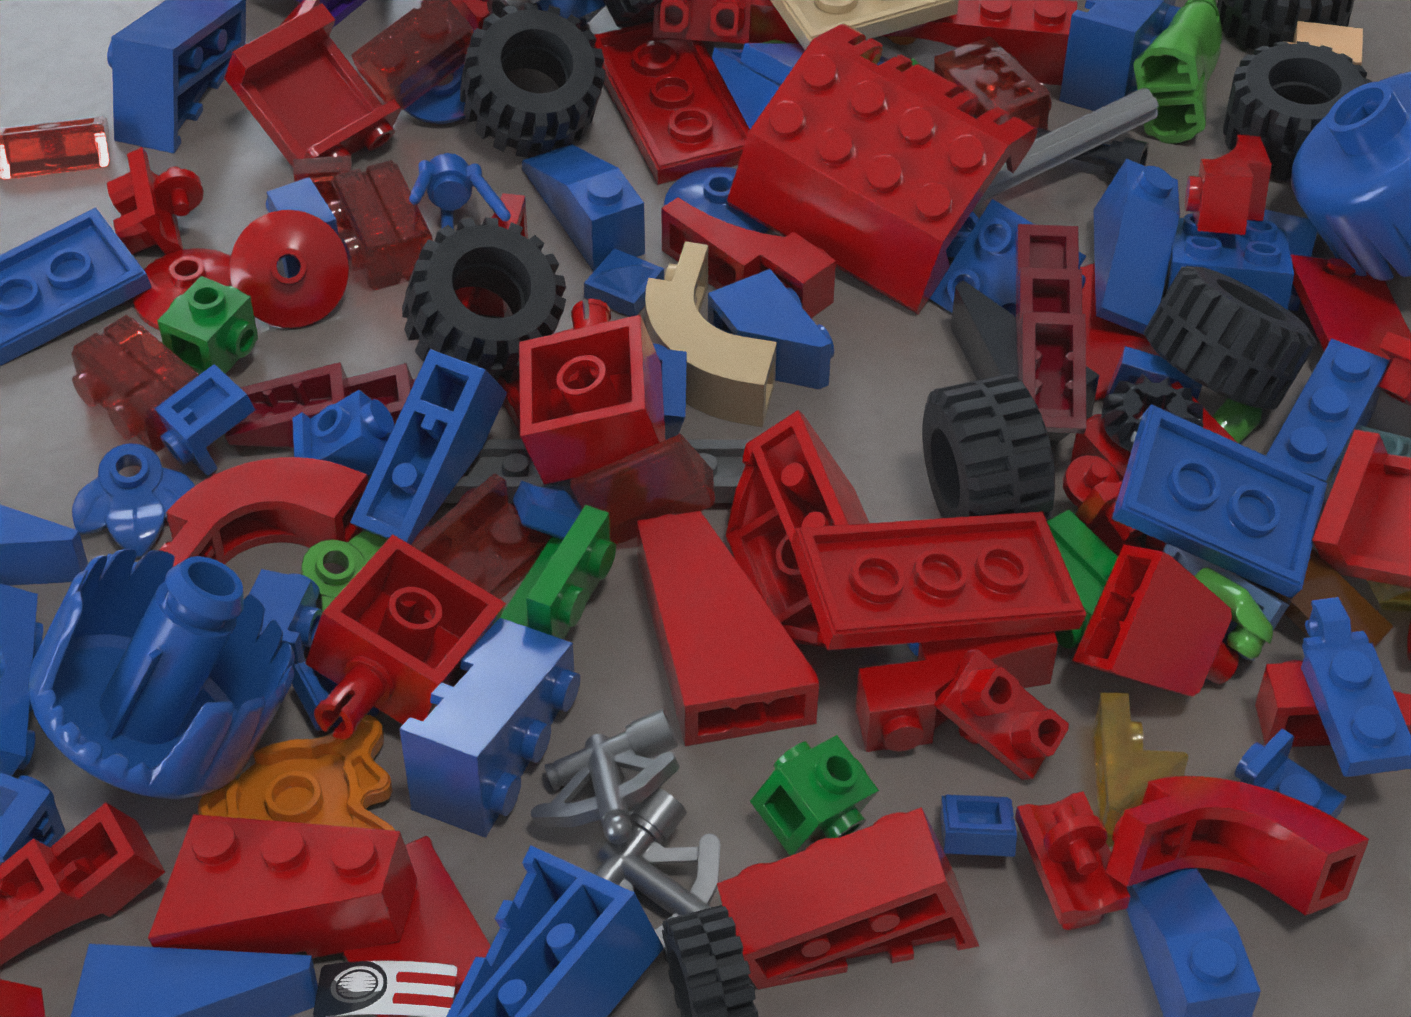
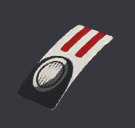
M356 961L324 965L320 972L313 1016L331 1017L378 1014L446 1017L453 1004L457 967L448 964L413 961Z

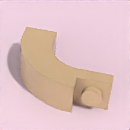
M685 241L678 264L669 263L665 279L648 278L645 310L646 329L652 343L663 345L668 350L687 352L686 403L723 420L763 427L775 387L777 342L733 335L716 328L703 318L700 310L708 289V245Z

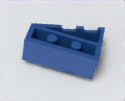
M165 0L111 37L107 60L112 68L114 141L173 154L182 143L181 137L178 136L179 129L186 119L197 121L204 111L203 104L198 103L208 87L214 89L220 87L225 80L224 77L232 52L246 44V0Z
M1086 0L1085 8L1090 10L1088 12L1076 10L1071 17L1059 101L1095 111L1137 91L1133 63L1152 44L1155 38L1167 29L1172 18L1181 8L1175 6L1176 0Z
M499 618L461 660L460 669L467 671V673L454 687L441 682L431 693L430 703L437 706L426 719L420 721L410 717L399 729L411 810L485 838L500 814L507 816L512 811L520 793L521 776L530 761L538 763L543 757L550 741L551 725L560 710L567 712L571 708L580 686V674L574 672L572 642L503 618Z
M530 845L522 862L527 871L514 900H503L494 918L500 929L486 957H475L446 1017H607L664 949L634 892Z

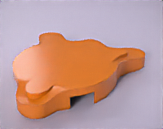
M366 715L357 725L355 732L347 739H337L332 737L333 733L324 737L293 739L263 747L254 752L255 763L245 770L238 779L235 778L225 787L201 797L198 803L199 815L395 830L392 825L366 810L370 805L388 800L393 792L390 775L374 761L375 756L384 744L383 726L377 718Z

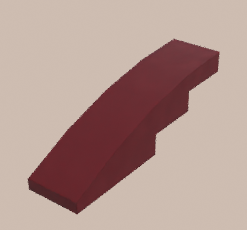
M1018 224L1016 231L1018 380L1023 382L1037 404L1047 432L1085 434L1086 318L1085 314H1082V269H1079L1078 226Z
M341 362L240 387L248 395L255 411L227 431L225 438L229 445L294 448V416L303 412L309 418H312L325 407L339 402L357 390L362 391L371 400L376 399L383 403L390 412L395 426L416 378H412L407 363L347 378Z

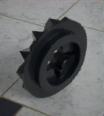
M1141 374L1134 384L1119 380L1113 394L1105 395L1101 414L1104 430L1118 446L1129 452L1133 448L1143 408L1148 409L1151 404L1203 427L1204 405L1193 401L1191 388H1172L1169 377L1161 383L1151 382L1144 374Z

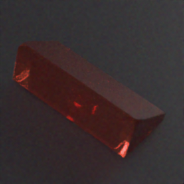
M104 116L0 128V179L103 168L108 166L110 162L108 120Z
M682 434L571 480V489L582 509L585 505L609 513L610 541L614 542L616 546L637 538V521L657 518L667 514L676 515L703 511L710 508L715 502L713 469Z

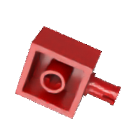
M588 299V319H585V305L583 301L576 303L571 310L573 330L519 342L520 437L543 484L667 458L661 363L641 315L610 321L611 311L607 303L598 299Z
M392 534L321 614L305 664L338 685L314 709V717L317 724L323 731L327 732L339 716H341L343 721L334 730L332 737L347 739L355 732L357 725L373 706L401 724H404L410 717L424 721L437 706L430 703L431 693L441 682L454 687L467 673V671L460 669L461 660L501 617L506 603Z

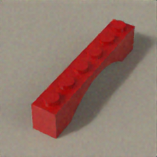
M770 0L751 1L750 43L780 40L786 43L800 44ZM959 0L958 12L955 15L882 36L914 37L942 42L968 51L987 61L1013 81L1061 86L1071 17L1077 10L1078 1Z

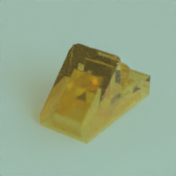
M1101 692L1092 732L1098 817L1103 821L1107 830L1108 847H1113L1112 834L1115 825L1126 809L1141 805L1148 782L1159 778L1184 776L1189 757L1185 752L1143 750V727L1141 722L1131 721L1129 693Z

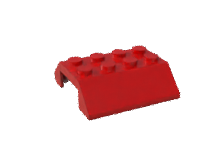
M843 23L815 37L810 42L749 130L727 202L729 206L783 237L794 231L814 246L825 250L830 257L836 260V267L914 313L919 314L950 267L946 249L1005 162L1007 170L1014 174L1032 147L1038 129L1016 116L1009 119V113L998 106L975 119L972 116L979 102L977 95L968 90L962 93L959 85L920 64L913 66V61L902 54L897 55V57L894 56L878 66L877 64L882 56L883 45L872 38H868L866 41V36L863 33Z

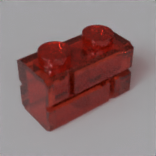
M424 0L421 2L419 9L413 8L351 54L357 67L358 74L381 104L384 105L395 99L402 108V111L465 63L467 48L470 45L474 31L469 22L450 0Z
M393 160L367 166L365 172L355 169L334 175L333 180H331L334 200L326 201V204L337 220L338 234L344 233L346 236L342 238V243L347 253L350 271L361 270L369 288L371 287L374 291L397 285L401 279L409 282L423 246L428 240L433 241V238L417 204H411L409 201L411 191L397 163L395 164Z
M125 315L105 327L103 334L99 335L96 332L73 347L71 355L77 374L72 377V382L80 398L89 407L93 408L100 404L108 411L112 424L123 438L130 440L136 436L148 448L158 452L166 447L160 436L168 430L154 408L199 376V374L134 318Z

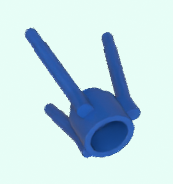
M450 153L437 155L430 162L427 160L419 162V176L412 188L409 201L414 205L420 203L427 189L430 201L440 208L441 229L447 225L454 229V210L461 208L468 202L473 186L502 221L506 222L510 219V212L483 178L482 169L479 164L468 165L462 157Z

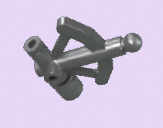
M660 709L631 721V724L625 726V732L611 738L603 734L592 735L585 742L584 749L557 759L554 763L545 764V770L553 789H560L562 785L565 787L551 803H541L531 810V816L536 826L539 828L576 827L601 820L604 835L610 842L615 844L626 842L632 834L628 807L649 797L679 769L674 753L667 752L679 747L665 710ZM620 767L640 772L633 779L622 784L625 776ZM592 778L595 797L570 803Z
M658 788L649 797L645 798L641 804L636 803L630 810L629 815L632 817L630 819L632 824L630 838L621 844H615L607 840L597 855V860L601 862V865L593 874L632 892L633 887H635L672 914L669 918L711 908L709 904L718 888L720 840L714 834H705L699 841V847L665 848L662 846L661 843L666 841L686 816L687 812L676 798L665 790ZM698 863L697 878L690 892L652 864ZM661 924L654 930L663 947H666L662 938V930L664 928Z

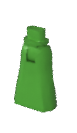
M1188 0L1176 12L1167 29L1157 36L1152 44L1133 63L1137 89H1149L1159 104L1157 107L1158 116L1145 123L1144 130L1148 135L1156 137L1163 143H1180L1191 140L1196 134L1205 129L1207 83L1221 54L1220 44L1222 43L1221 20L1216 0Z

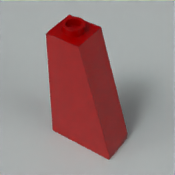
M695 511L676 515L667 514L657 518L637 521L638 566L684 746L817 724L819 681L816 672L702 512Z

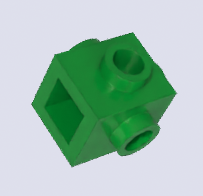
M200 276L183 295L176 297L169 309L157 320L167 363L196 376H199L214 364L226 374L240 358L247 356L258 340L251 296L244 294L235 287L222 285L203 276Z
M838 735L813 748L810 747L807 741H804L785 752L774 763L773 767L775 770L750 802L791 856L804 851L809 845L818 840L840 838L856 832L866 821L860 812L877 794L879 789L867 775L863 765L854 758Z

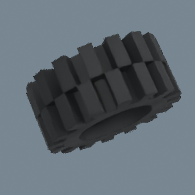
M719 905L665 919L662 923L664 928L662 930V938L666 946L664 947L665 959L669 964L670 970H668L670 983L674 986V998L677 1008H680L681 1017H758V1010L753 1000H756L755 990L750 983L748 975L751 974L748 961L744 960L742 953L743 944L740 936H736V926L732 917H729L727 908Z

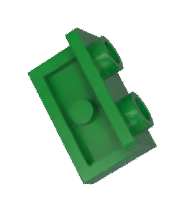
M585 505L563 540L551 537L500 618L564 640L571 627H574L580 620L587 601L600 580L607 576L614 562L616 544L610 541L609 513Z

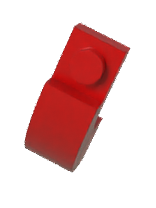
M302 457L269 458L231 467L205 479L188 490L167 510L166 515L172 541L165 543L159 550L175 556L173 567L185 559L194 556L211 558L225 565L243 551L264 544L293 543L311 548L316 543L324 540L349 542L363 530L352 525L350 521L368 484L367 474L330 461Z
M1173 776L1149 781L1141 805L1125 810L1113 830L1112 840L1114 846L1105 872L1126 887L1178 869L1204 868L1217 870L1244 878L1263 887L1307 916L1348 899L1369 839L1333 816L1276 791L1222 778Z

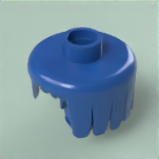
M1411 71L1394 75L1378 82L1361 85L1345 94L1306 137L1296 154L1292 166L1291 186L1295 198L1336 259H1343L1356 271L1355 275L1367 276V272L1370 277L1378 281H1388L1394 278L1388 262L1400 276L1411 277Z
M135 549L119 550L108 561L107 556H97L89 562L84 571L74 577L33 659L28 678V692L40 727L54 746L78 767L103 782L131 793L160 799H187L206 795L225 787L241 773L249 762L291 687L294 679L292 666L295 660L293 648L289 642H285L282 645L283 631L275 619L269 622L259 637L264 622V605L252 594H248L244 599L243 584L240 578L228 566L217 560L194 556L185 559L173 567L174 555L165 551L150 550L138 561L132 570L137 556Z

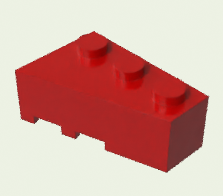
M922 807L907 813L896 812L885 815L872 826L840 838L818 840L809 845L805 851L773 863L751 865L743 869L738 876L717 883L722 906L727 908L729 917H732L736 926V936H740L743 944V957L745 961H748L751 974H748L749 978L758 990L846 973L848 971L846 959L888 951L891 963H898L914 959L915 953L912 946L954 939L958 951L979 947L956 875Z
M193 814L148 939L152 947L293 954L306 951L307 955H311L312 958L342 953L346 950L399 942L418 879L400 831Z

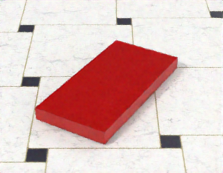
M654 21L594 35L596 37L594 48L602 49L605 59L602 69L606 70L604 85L657 185L676 181L686 174L700 169L738 166L750 129L702 41L653 37Z
M1043 512L796 528L791 541V546L827 650L1080 629L1087 615Z

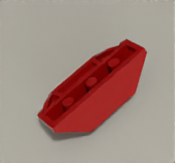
M797 410L746 443L742 459L745 468L735 491L726 537L735 560L794 643L826 647L791 546L795 529L866 524L870 522L854 487L809 421Z

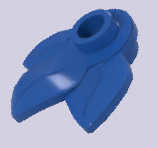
M136 443L119 445L105 454L99 464L98 477L83 487L75 497L72 506L75 530H78L80 535H87L108 528L110 535L121 548L135 549L136 558L141 559L149 552L157 540L164 525V520L168 521L167 510L195 485L187 475L162 467L159 457L150 448ZM128 466L141 467L140 472L132 477H125L119 474L121 469Z

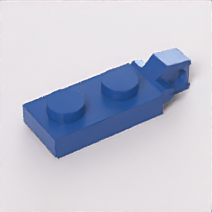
M1339 597L1312 600L1311 615L1309 620L1305 622L1309 637L1303 639L1304 659L1301 669L1343 776L1352 777L1411 769V734L1373 644L1369 643L1368 636L1364 631L1351 632L1350 618Z

